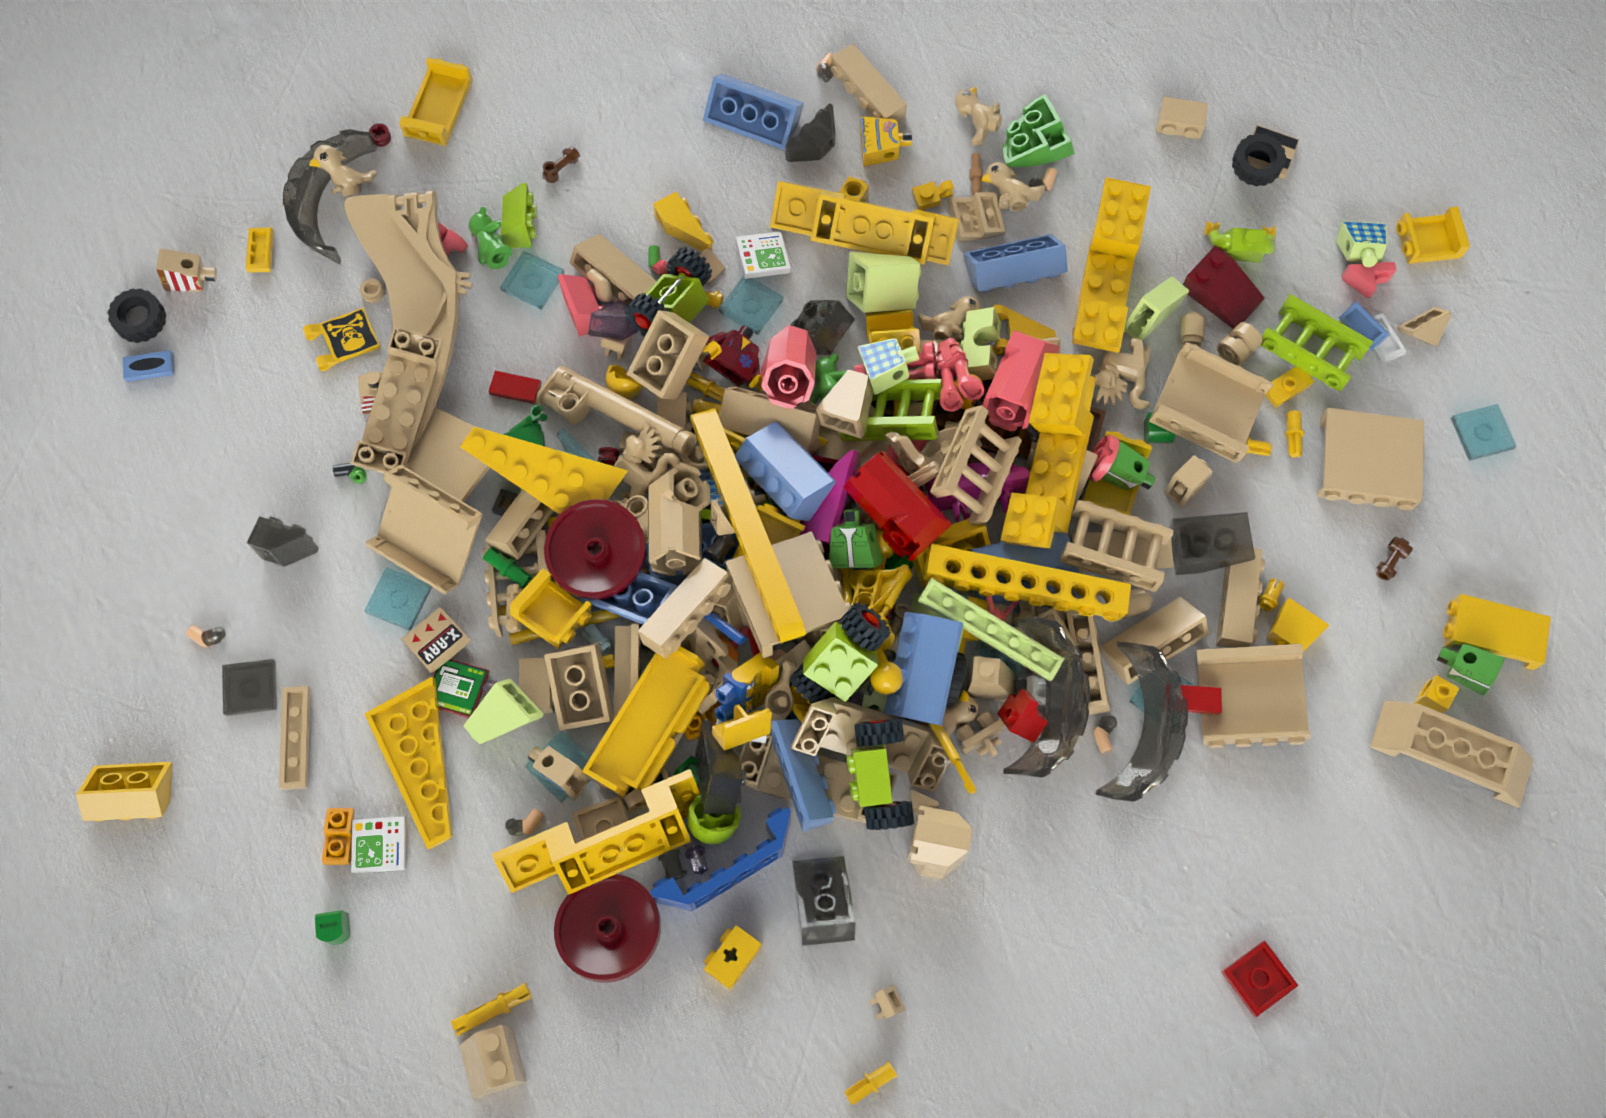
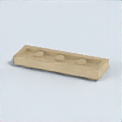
M309 686L282 687L279 788L281 790L308 788L311 688Z

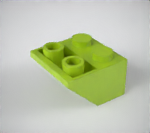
M521 183L503 195L501 236L504 244L511 248H532L533 239L537 237L536 225H533V219H537V205L534 204L533 192H529L527 183Z

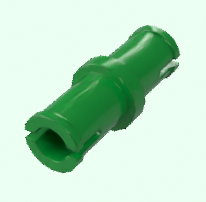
M494 547L489 548L483 556V560L499 570L501 576H507L522 589L532 579V575L517 566L515 560L506 558L495 550Z

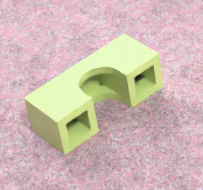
M994 307L967 311L966 321L963 322L964 340L961 341V349L966 353V358L968 359L967 369L969 374H974L981 380L994 379L997 372L998 359L991 345L984 346L989 342L1000 340L1001 320Z

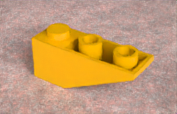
M677 191L653 203L654 216L667 234L701 252L706 248L712 251L714 242L711 235L703 231L700 219L696 214L692 215L689 203L684 197L681 199Z

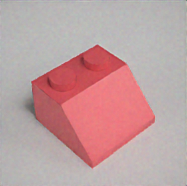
M565 274L557 275L564 301L579 337L606 328L604 318H607L603 304L598 305L596 301L598 298L595 286H590L586 277Z

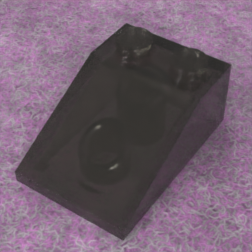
M1247 512L1172 518L1169 529L1174 530L1171 541L1175 575L1203 573L1255 560Z
M703 719L694 755L703 814H734L736 804L741 802V786H745L746 771L741 769L740 758L732 749L723 750L712 735L713 725L709 720Z
M844 856L792 861L802 946L854 941L856 922Z

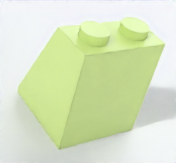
M849 252L846 298L864 313L916 309V301L919 299L918 280L921 276L920 263L911 256Z

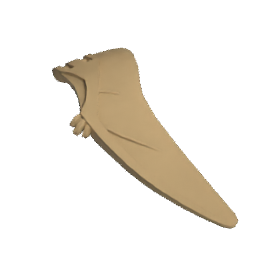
M434 190L426 191L425 194H420L419 192L405 193L404 196H398L397 194H375L348 197L344 202L345 213L363 248L386 283L393 327L405 328L443 340L437 373L414 444L415 447L434 411L450 365L459 321L460 294L466 295L468 292L462 287L472 288L473 283L463 280L469 279L470 273L457 272L444 250L437 219L438 199Z

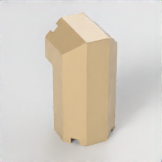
M682 462L649 485V563L651 564L652 571L667 576H676V571H683V575H689L702 561L701 510L710 504V485L706 480L702 482L699 478L701 473L698 468Z
M920 805L917 813L918 821L915 823V828L911 835L907 858L909 863L914 865L920 876L941 880L959 868L970 849L973 829L957 812Z

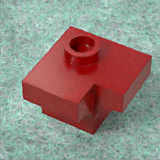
M1021 688L1017 696L1010 693L997 713L1010 732L1035 743L1048 723L1046 718L1037 709L1039 704L1029 691Z

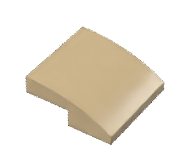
M975 192L972 197H951L948 201L951 217L959 218L956 232L957 242L976 241L1005 234L1006 231L996 193Z

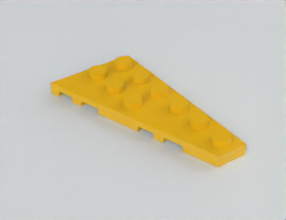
M475 426L460 446V448L558 514L581 501L591 499L608 500L628 472L625 469Z
M430 677L364 713L426 848L429 850L453 838L436 681L434 677Z

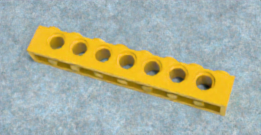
M931 544L927 551L923 580L925 581L933 578L943 585L954 586V589L959 591L974 590L979 591V594L983 596L999 595L1004 596V599L1008 601L1024 600L1029 601V604L1033 606H1054V609L1058 611L1073 610L1078 611L1083 616H1103L1107 621L1121 620L1128 613L1131 590V584L936 544ZM946 566H954L957 573H950ZM976 570L980 572L982 578H975L971 571ZM996 575L1003 576L1006 579L1007 583H1000L997 580ZM1021 580L1028 581L1031 584V589L1025 588ZM1046 585L1054 587L1056 594L1050 593ZM1071 590L1077 591L1080 594L1081 599L1075 598L1072 595ZM1096 595L1102 596L1105 600V604L1100 603L1097 600Z

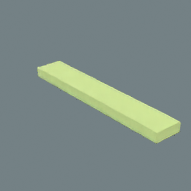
M933 578L929 580L918 599V602L944 618L962 622L964 630L1048 681L1053 680L1065 659Z

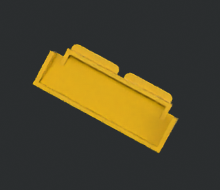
M681 646L677 651L671 653L667 659L657 653L654 654L582 770L584 774L622 797L625 796L630 786L641 792L642 789L653 785L676 747V742L673 739L676 733H683L687 729L711 689L708 680L700 675L705 663L699 656Z

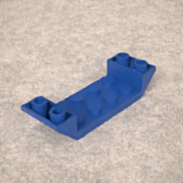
M779 807L767 815L769 819L765 820L766 830L772 838V842L770 839H767L757 845V851L748 856L747 853L740 855L733 860V866L726 870L722 867L710 874V880L703 884L699 881L687 888L688 893L683 895L673 877L669 880L667 877L658 880L653 884L654 889L650 891L656 903L693 912L781 858L791 823V810L789 807L783 810Z

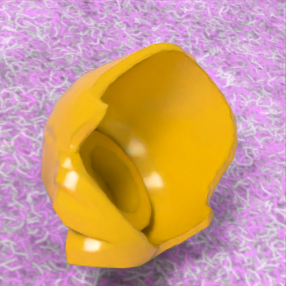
M609 365L605 377L607 388L628 400L635 398L644 386L628 376L627 371L623 367Z

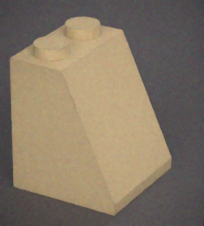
M505 1025L495 1026L474 1033L459 1045L473 1100L526 1083L513 1028Z

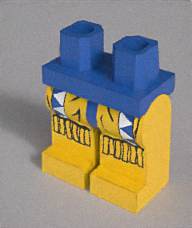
M760 652L736 668L732 674L728 672L723 675L722 686L716 689V697L721 702V706L715 709V717L721 722H726L734 719L735 705L739 704L747 714L764 704L766 694L778 683L779 664L768 657L763 658Z

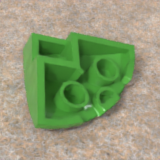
M1046 94L1023 108V115L1016 121L1012 120L1007 128V139L1005 144H1003V155L1008 167L1037 166L1058 161L1075 154L1072 141L1063 127L1062 120Z

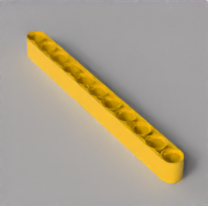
M715 408L690 415L694 432L778 641L783 643L806 635L798 608Z

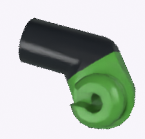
M350 463L333 465L332 467L334 477L347 475L353 482L358 484L364 483L367 479V473L362 467L354 466Z

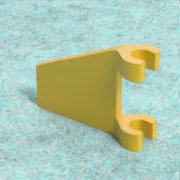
M993 305L1000 320H1008L1009 340L1015 330L1039 339L1056 337L1055 330L1003 305ZM1000 338V340L995 341V344L992 345L995 355L1005 354L1008 340Z

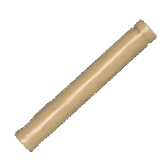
M565 366L558 367L537 394L536 400L540 406L548 405L552 407L554 412L562 415L570 424L580 423L591 409L594 408L639 433L643 431L646 424H651L650 431L652 429L657 430L653 438L661 436V439L658 441L659 444L676 451V453L684 457L692 453L697 443V436L686 431L684 428Z

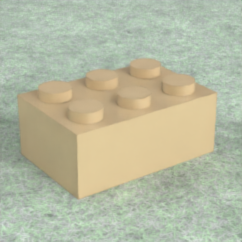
M658 310L627 375L660 398L677 400L709 336L674 312Z
M600 642L551 651L544 655L559 731L609 722L614 718Z

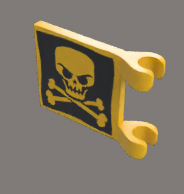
M364 308L319 324H308L303 327L304 335L308 341H312L323 334L331 352L329 355L316 357V363L322 372L330 369L335 364L381 348Z

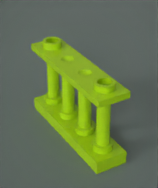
M1289 294L1278 314L1283 316L1282 320L1274 331L1267 327L1262 335L1263 343L1261 346L1327 384L1329 387L1341 392L1351 378L1350 375L1345 373L1354 358L1360 361L1373 341L1294 295ZM1291 322L1304 328L1295 343L1283 337ZM1312 333L1325 340L1316 355L1303 348ZM1333 346L1345 352L1337 367L1324 360Z
M904 380L875 395L873 391L872 401L877 402L874 416L868 417L863 438L860 439L839 432L842 441H888L885 436L888 432H897L901 436H908L910 440H938L939 431L936 419L931 414L934 399H940L942 380ZM887 400H900L897 417H883ZM910 400H924L921 416H907Z

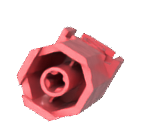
M788 325L770 339L760 376L762 377L761 387L764 392L766 391L771 404L792 409L802 401L804 403L810 398L815 383L816 350L807 330Z
M1017 330L1013 331L1005 349L1004 358L1002 357L983 402V407L989 411V421L992 425L1010 432L1015 431L1019 426H1022V429L1028 427L1045 353L1058 354L1061 346Z

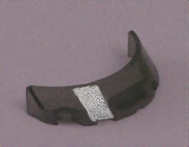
M352 129L339 131V135L324 141L319 140L311 145V150L302 158L299 157L291 167L287 175L288 181L284 184L283 205L286 219L293 232L306 246L339 265L341 258L335 247L325 245L320 235L317 221L319 201L326 185L331 180V176L326 170L309 166L314 157L315 150L321 145H329L342 152V156L346 157L345 160L341 161L343 165H347L351 161L377 150V145L370 132Z
M1039 617L1017 618V624L1028 637L1065 658L1053 680L1048 681L1045 679L1046 706L1044 717L1048 721L1047 725L1035 743H1032L1029 749L1016 762L1003 769V774L1043 778L1051 774L1052 770L1072 756L1074 753L1073 748L1079 736L1084 734L1089 716L1088 674H1084L1080 660L1083 657L1078 646L1072 644L1069 637L1062 630L1063 627L1057 621Z
M1117 641L1116 647L1129 659L1140 680L1144 697V723L1138 746L1129 763L1112 781L1097 789L1095 795L1135 802L1143 798L1142 796L1157 784H1162L1169 776L1167 772L1174 760L1179 759L1186 739L1185 729L1188 725L1187 699L1183 698L1179 684L1182 683L1177 671H1173L1168 661L1162 655L1163 653L1157 647Z

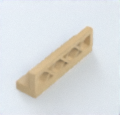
M639 624L615 626L614 719L641 677V638L638 633L641 626Z

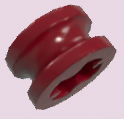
M377 123L370 127L369 136L375 146L383 147L390 143L391 134L385 124Z
M601 447L598 450L600 456L597 461L614 466L618 460L617 457L620 455V450L613 447Z

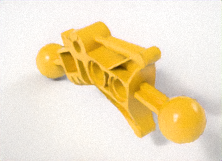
M884 528L877 529L876 533L883 563L874 568H869V570L840 568L842 574V598L844 602L848 601L850 606L858 602L862 605H867L868 609L872 608L876 615L879 614L881 616V620H885L886 626H889L886 615L889 609L893 608L901 590L911 579L913 573L908 565L905 564L893 570H884L887 559L892 557L895 552L883 540L882 535L885 531ZM890 626V636L877 649L878 666L870 674L872 687L877 692L885 695L895 693L901 688L903 683L902 670L895 663L888 662L884 651L889 649L895 641V635Z

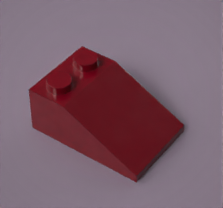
M1216 245L1186 276L1183 286L1189 290L1188 296L1232 329L1239 323L1245 322L1265 299L1237 262Z

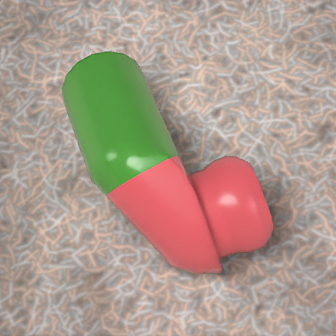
M650 246L648 248L649 267L659 275L668 274V262L666 263V260L660 259V247Z

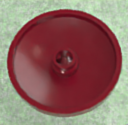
M591 499L568 507L554 520L546 535L544 557L551 576L565 591L580 598L603 599L620 593L637 578L646 557V540L639 522L625 507L609 500Z
M615 874L565 897L558 909L554 922V940L557 951L564 963L574 973L584 979L600 983L623 980L639 971L654 954L661 935L660 911L654 898L642 884L630 877Z

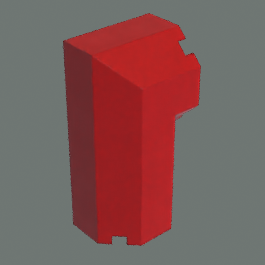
M884 451L878 452L858 470L856 478L852 476L843 487L878 524L879 529L884 528L885 533L882 537L886 544L900 557L909 555L908 560L914 561L952 525L945 515Z

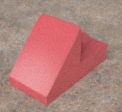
M1395 262L1376 263L1372 267H1365L1363 264H1350L1342 274V280L1365 297L1370 298L1377 288L1376 284L1389 281L1397 269Z

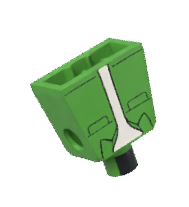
M1120 442L1117 456L1102 480L1124 490H1129L1137 485L1148 490L1154 484L1155 477L1147 473L1150 461L1126 444Z
M859 509L845 510V524L837 525L831 530L829 561L832 568H874L882 564L883 557L875 525L873 523H860Z
M1462 644L1457 653L1442 647L1437 657V661L1450 666L1447 673L1448 678L1485 696L1496 680L1505 660L1504 657L1467 644Z

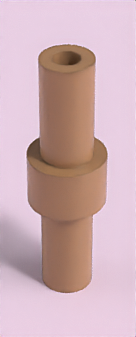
M979 153L971 154L969 180L972 181V196L975 192H981L983 169L980 166Z

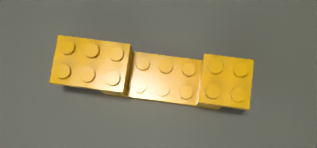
M1109 177L1105 178L1097 220L1091 235L1072 330V343L1117 353L1121 349L1128 312L1126 302L1134 260L1141 244L1151 186Z
M778 181L770 227L811 236L810 241L872 254L911 256L922 265H925L926 261L949 266L959 218L916 209L912 212L846 199V195Z
M1045 353L1029 418V423L1040 432L1026 494L1011 493L1001 535L1003 543L1050 549L1054 532L1066 534L1068 532L1094 416L1083 406L1094 361L1091 355Z
M686 770L641 790L650 812L577 843L568 822H565L493 853L494 862L510 892L514 893L558 874L569 895L691 842L683 819L687 818L690 804L700 794L691 770Z

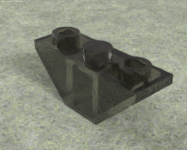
M829 103L824 109L821 108L816 113L815 118L810 123H806L795 138L792 137L785 145V160L788 162L821 160L835 146L836 132L832 104Z

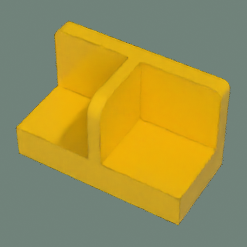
M739 704L735 705L734 719L712 726V735L724 751L771 733L772 712L767 708L762 711L755 710L746 714Z

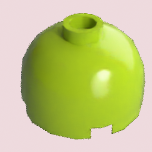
M705 792L697 795L694 798V802L690 804L687 814L688 827L693 836L700 842L709 845H718L728 841L735 834L741 818L740 807L732 798L729 800L722 798V793Z

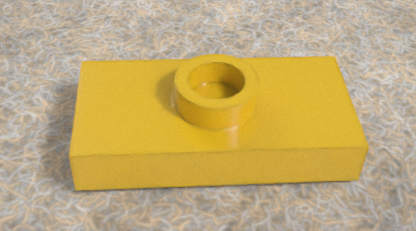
M272 227L249 228L245 268L248 273L271 272L274 230Z
M1295 366L1272 381L1274 385L1265 394V397L1276 409L1312 386L1315 381L1308 373Z

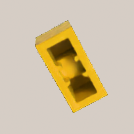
M735 925L733 930L728 928L719 940L722 942V945L717 952L712 950L703 962L706 965L704 971L730 991L762 948V944L737 925ZM736 950L737 961L730 960L727 963L725 953L727 951L732 953Z

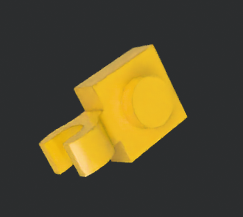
M947 180L937 187L934 181L912 187V194L918 210L941 205V198H948L954 195L952 191L954 186L952 180Z

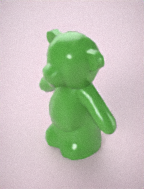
M480 207L479 212L470 218L468 224L471 236L478 238L479 263H486L491 269L503 268L509 263L508 258L512 255V248L504 244L502 236L496 233L501 227V222L498 220L492 221L491 217L486 214V207Z
M832 354L830 357H822L816 361L815 380L818 383L809 398L815 405L819 398L820 403L847 372L838 371L836 362L839 356L837 354Z

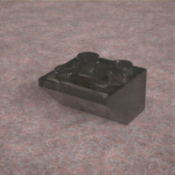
M810 300L803 306V311L791 323V326L808 331L816 350V355H831L855 318L839 300Z
M259 516L247 541V544L262 560L283 567L311 556L319 550L313 538L306 533L307 530L296 524H292L290 527L285 525L280 519L272 516L269 519Z

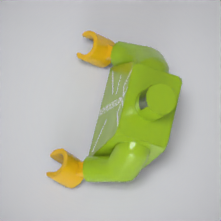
M1206 222L1204 234L1209 236L1213 247L1216 245L1235 261L1261 263L1264 254L1269 255L1275 251L1276 226H1273V228L1262 226V230L1231 228L1221 235L1219 232V222Z

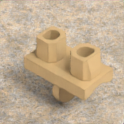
M987 711L976 719L982 729L977 734L974 733L969 724L957 730V736L961 742L960 750L964 755L982 744L983 746L976 750L977 754L982 756L987 752L991 757L997 755L995 747L1001 744V740L999 737L993 740L990 739L1002 732V727L1005 724L1001 719L996 721Z

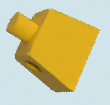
M1289 597L1281 605L1267 635V639L1275 645L1302 644L1304 652L1329 627V624Z

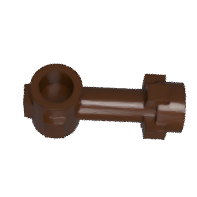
M575 147L565 148L562 151L563 156L555 163L552 161L545 162L543 164V179L549 183H554L559 179L558 172L569 163L575 164L578 162L580 154Z
M1395 536L1389 542L1387 548L1392 551L1385 563L1380 562L1376 567L1378 568L1376 575L1382 580L1389 581L1395 577L1397 571L1394 570V567L1400 557L1406 559L1413 550L1409 542L1402 537Z

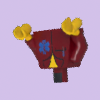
M741 326L739 331L733 329L727 333L720 332L709 337L706 347L702 350L703 352H709L703 362L737 387L751 381L749 387L754 388L756 386L759 392H762V377L760 376L758 357L759 347L750 341L754 333L753 330L747 326Z

